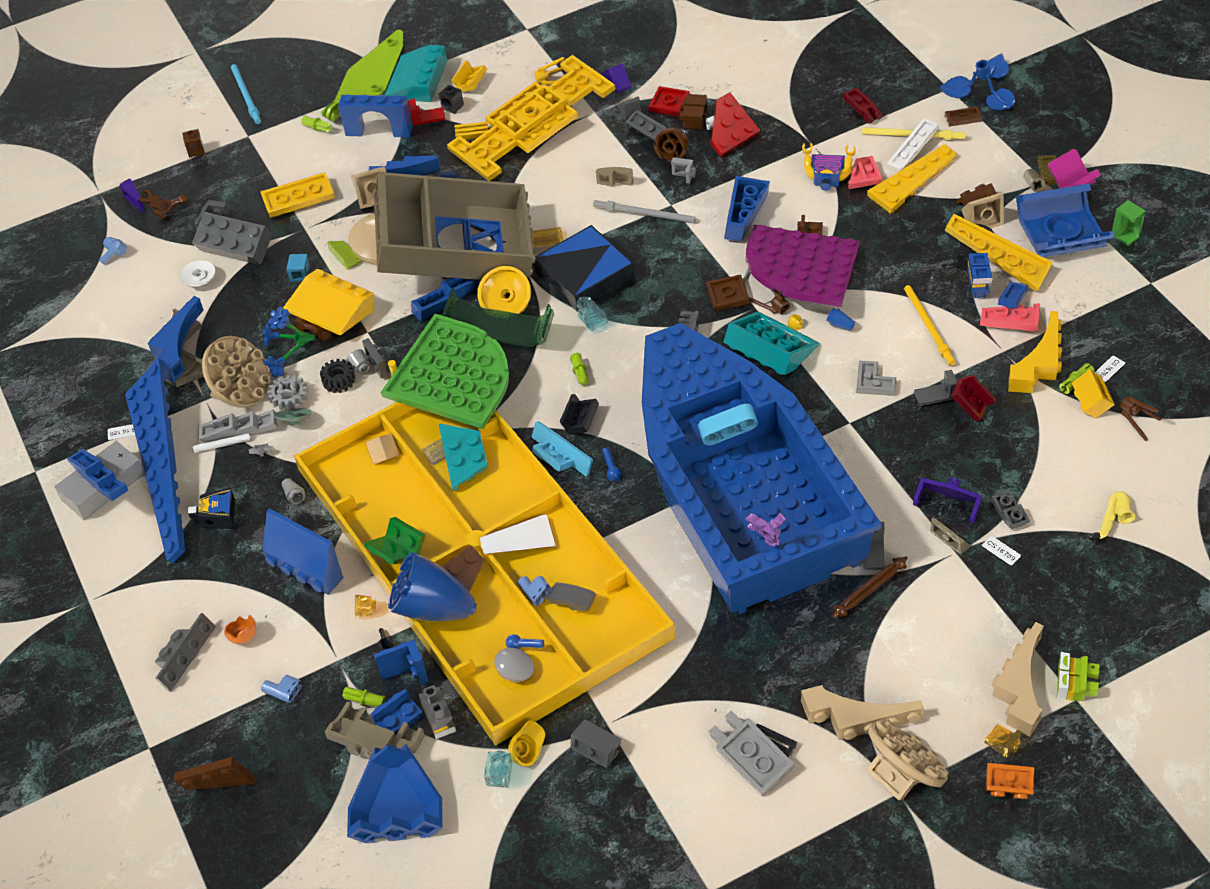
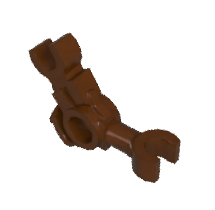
M147 189L144 190V193L148 195V198L145 199L141 196L139 198L140 202L149 203V207L156 209L153 210V214L162 219H165V214H168L174 206L186 204L189 200L186 193L171 201L169 199L165 200L157 195L152 196L151 192Z
M300 317L296 318L295 323L298 324L296 328L300 331L305 329L311 330L321 341L332 338L331 331L309 323Z

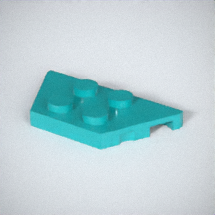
M439 424L452 490L456 491L466 480L469 482L476 474L488 468L480 431Z

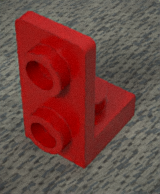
M415 99L409 100L413 125L445 120L443 107L421 111L420 105H416Z

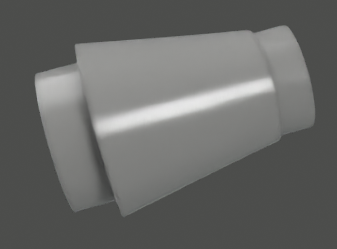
M290 478L282 481L281 485L288 502L293 504L301 503L305 498V490Z

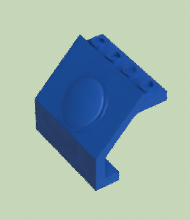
M1090 183L1016 196L1019 222L1037 255L1049 257L1107 247V239L1114 238L1113 231L1103 232L1089 209L1087 191H1091Z

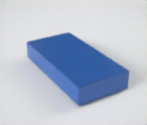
M1010 281L998 299V305L1016 309L1027 293L1028 285Z

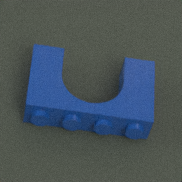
M341 95L338 107L345 136L362 137L365 126L362 114L373 111L381 113L389 119L393 137H410L413 126L407 96Z

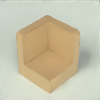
M392 433L366 442L374 464L399 456Z

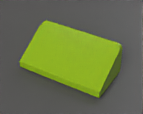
M345 241L327 242L329 251L346 269L362 262L351 251V248Z

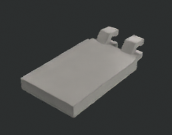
M730 711L725 715L726 722L734 730L726 736L714 725L709 730L710 736L718 744L716 750L763 797L795 767V764L749 718L742 722L733 711Z

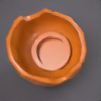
M249 615L248 619L238 616L236 621L230 622L225 626V637L235 644L248 643L256 634L255 619L252 615Z

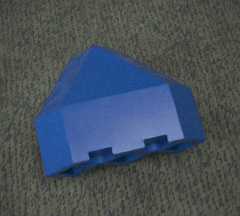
M407 744L400 749L391 745H386L383 749L375 747L348 806L347 837L363 843H375L376 838L387 837L388 841L406 840L407 835L419 834L420 838H427L443 828L442 797Z

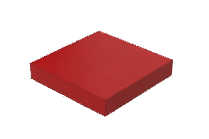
M659 86L648 109L650 112L680 117V111H683V100H686L687 94H690V91Z

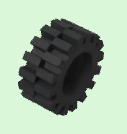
M332 359L330 364L326 362L325 367H321L320 377L324 388L328 392L332 390L333 393H336V391L342 393L343 389L346 392L348 387L351 388L353 386L352 383H355L356 378L353 366L349 361L336 359V362H334ZM343 374L341 377L332 378L334 375Z

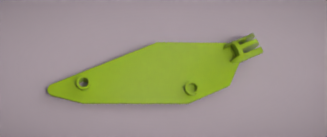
M396 30L348 69L335 100L321 111L323 117L332 122L341 117L338 107L341 95H381L386 90L403 48L402 30Z

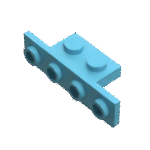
M540 421L535 422L532 438L539 442V444L533 445L532 452L555 470L562 471L573 467L583 475L589 476L593 459Z

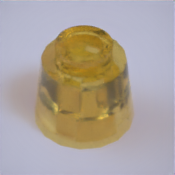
M355 594V618L372 615V612H376L377 603L376 600H372V596Z

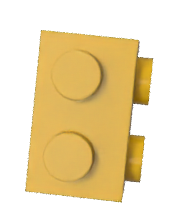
M466 60L453 76L452 82L462 92H471L477 88V84L484 78V74L488 69L485 65L472 67L469 61Z

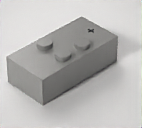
M117 440L96 455L102 461L104 467L114 472L116 479L126 484L127 488L145 475L140 460ZM77 470L54 486L61 501L83 520L110 501V499L82 477Z

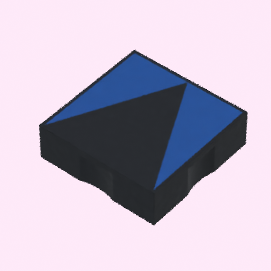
M592 225L536 255L534 263L536 273L549 286L556 289L562 298L577 312L597 301L604 294L616 290L635 279L634 263Z

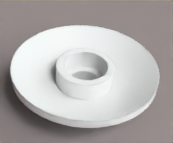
M204 260L191 262L182 269L180 273L181 281L190 287L203 286L214 278L215 267L212 263Z

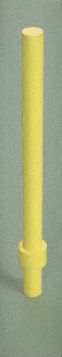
M862 127V134L910 136L914 131L909 129ZM952 130L936 131L931 138H944V140L965 139L966 132H952Z

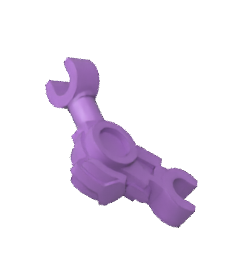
M753 513L745 518L750 522L747 527L751 531H758L765 538L766 544L770 546L780 544L781 540L778 537L781 532L779 527L786 521V518L781 513L769 523L758 518Z

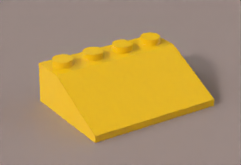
M316 269L304 278L283 309H287L291 314L331 332L342 335L374 311V293L326 273L323 270Z

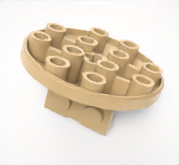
M372 213L360 219L352 227L349 233V245L351 251L359 259L377 265L375 213Z
M236 336L221 337L207 347L202 360L203 375L211 390L210 396L214 399L219 398L224 403L237 408L251 407L260 402L266 396L271 382L269 368L263 363L265 358L262 351L246 339Z
M878 720L871 725L868 730L869 736L879 754L867 768V771L877 781L881 782L898 800H903L916 782L933 787H942L948 779V771L940 763L939 754L932 749L928 750L922 745L924 741L915 734L910 736L890 720H887V722Z

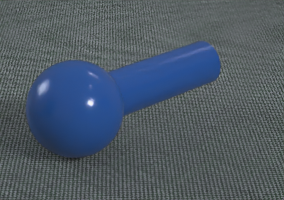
M609 447L603 448L602 452L608 466L607 478L610 481H618L622 478V471L615 466Z
M511 634L506 638L505 644L507 648L516 649L521 647L543 648L544 640L521 639L519 635Z

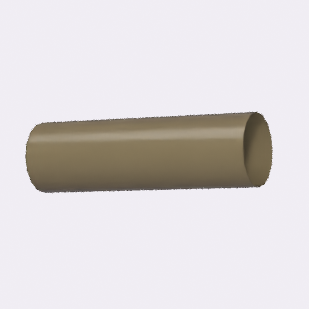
M1028 169L1024 172V180L1034 192H1041L1045 188L1044 180L1034 169Z

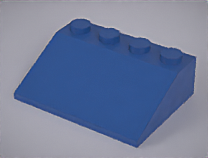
M268 509L263 541L265 561L272 567L280 568L285 574L295 576L301 583L311 585L316 591H322L329 595L343 579L333 543L283 515Z

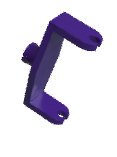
M953 477L948 479V483L921 478L913 499L914 506H918L925 488L950 498L975 503L970 523L975 522L982 503V495L960 488L961 481L955 479L954 482Z

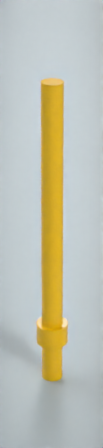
M907 285L904 290L937 344L938 352L945 358L949 366L955 365L956 361L951 355V349L942 340L912 287Z

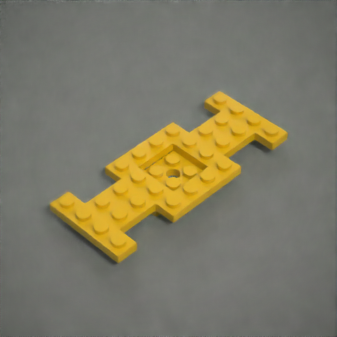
M571 55L560 63L561 69L567 72L566 75L549 87L545 84L541 86L535 81L485 117L486 122L492 126L491 129L471 143L458 136L447 144L448 150L486 180L491 181L502 173L501 167L494 163L516 146L529 153L578 117L577 111L571 108L572 105L592 91L604 98L615 90V84Z

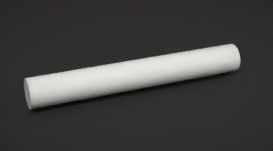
M247 433L193 446V451L198 453L250 441V434Z

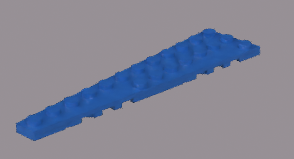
M158 358L138 381L128 389L125 396L166 560L174 563L185 552L182 515L178 513L180 498L176 497L178 482L174 479V474L177 470L171 418H168L167 415L170 406L166 402L165 397L168 394V388L164 387V381L166 380L165 361Z

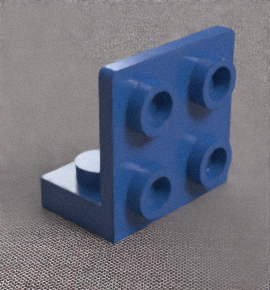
M415 640L403 642L398 646L382 650L374 655L382 680L411 670L414 679L418 677L421 685L429 682Z

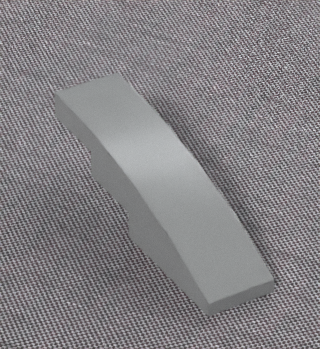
M273 409L256 415L253 411L235 417L233 413L199 425V440L201 442L216 441L247 433L255 435L277 428V419L274 418L276 412Z

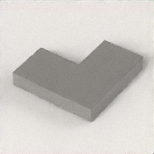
M859 360L856 393L895 396L896 377L877 376L878 362Z

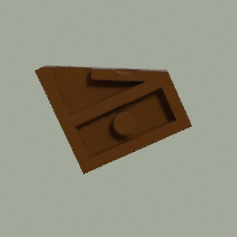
M470 545L442 567L460 580L470 592L484 559Z

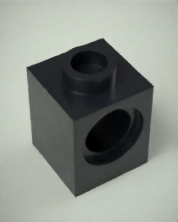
M447 85L439 93L440 104L445 111L455 114L464 105L462 90Z

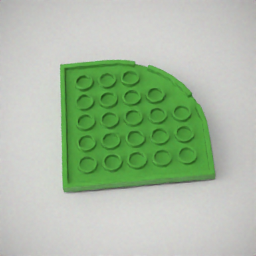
M434 314L382 389L381 395L384 398L484 429L508 387L509 369L507 358L500 344L495 339L489 337L484 330L465 322Z

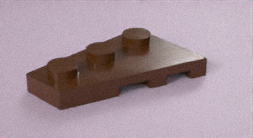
M229 757L174 773V781L185 790L254 784L255 776L234 758Z

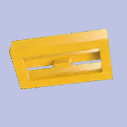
M487 122L455 125V137L461 136L465 140L477 139L488 131Z

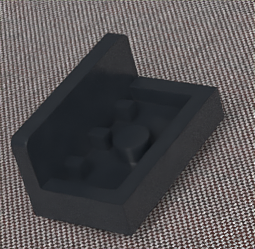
M571 394L560 419V423L567 433L588 432L599 402L596 398L580 401L576 394Z

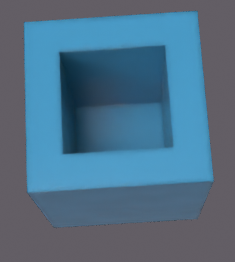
M290 254L287 265L290 282H302L309 275L310 271L307 254Z

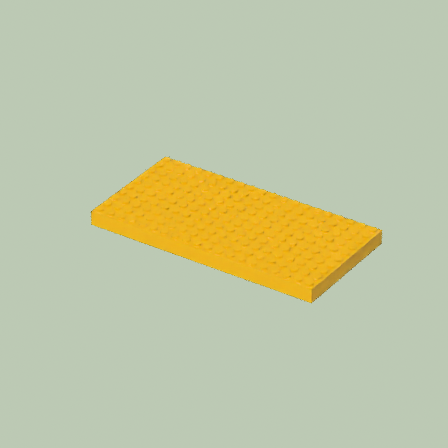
M395 402L294 455L300 473L389 597L393 583H396L401 572L400 567L403 562L389 564L382 557L371 553L369 549L364 547L365 542L386 536L389 520L392 517L399 518L425 534L420 555L440 566L449 562L470 545L484 559L483 565L470 590L475 600L474 603L477 604L473 615L453 621H424L408 617L404 618L495 746L518 733L527 721H538L676 638L673 621L497 410L494 411L484 429ZM439 424L480 431L488 468L476 474L469 482L467 480L463 482L456 491L452 490L443 451L444 448H442ZM392 433L399 456L374 464L366 442ZM541 515H547L556 546L484 554L480 541L481 537ZM523 576H527L531 582L536 577L543 576L551 588H553L555 582L566 583L589 589L597 595L589 611L571 610L568 605L551 604L547 599L548 596L540 605L534 606L517 582ZM511 634H517L521 639L544 640L543 648H520V650L530 656L534 664L533 675L525 681L511 682L502 678L494 664L498 652L507 648L505 641Z

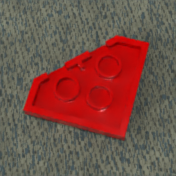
M731 92L717 99L710 145L721 157L759 134L760 130Z

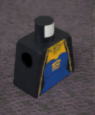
M232 488L200 495L199 506L188 507L189 518H199L203 528L234 529L236 499Z

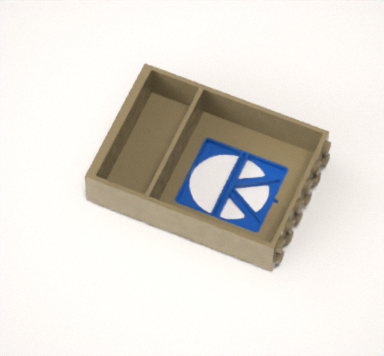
M378 172L374 194L377 272L482 280L492 269L510 266L520 270L528 279L532 275V263H535L536 254L533 252L534 240H531L533 229L530 227L531 215H528L530 205L527 203L528 192L525 191V184ZM462 224L464 250L441 248L438 243L440 231L451 225ZM470 225L480 227L486 231L471 236ZM493 236L497 245L496 251L475 241Z

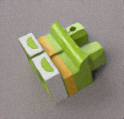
M1061 652L1058 663L1057 699L1084 702L1085 696L1097 697L1099 683L1087 681V677L1098 679L1099 664L1088 662V656L1081 657L1080 659L1071 658L1069 653Z

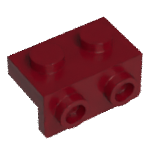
M974 375L958 379L952 393L954 400L975 422L982 419L987 405L996 402V398Z

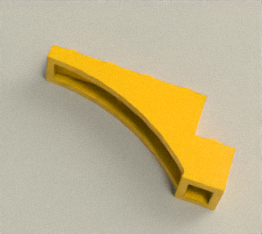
M1050 311L1047 330L1037 347L1020 362L1010 365L1008 392L1032 393L1033 385L1037 386L1038 379L1056 380L1057 373H1061L1062 362L1058 361V358H1061L1062 347H1058V344H1061L1062 333H1058V330H1061L1062 319H1058V311Z

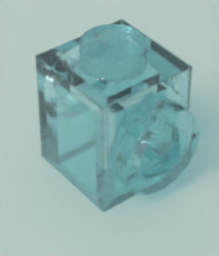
M500 750L495 752L488 751L484 771L486 786L508 788L512 770L510 753Z

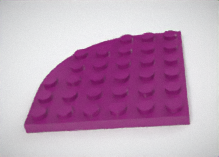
M754 225L747 243L745 260L752 276L772 291L774 289L779 290L783 296L797 300L842 307L860 241L842 239L835 236H823L817 233H802L798 230L792 231L783 228L766 227L765 225Z

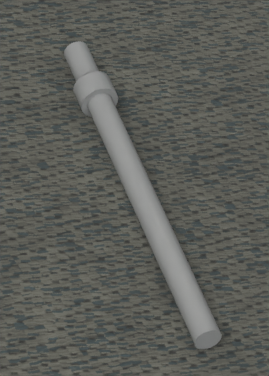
M594 200L593 207L603 208L606 211L614 212L615 210L695 223V216L616 204L615 201L609 200L607 202Z

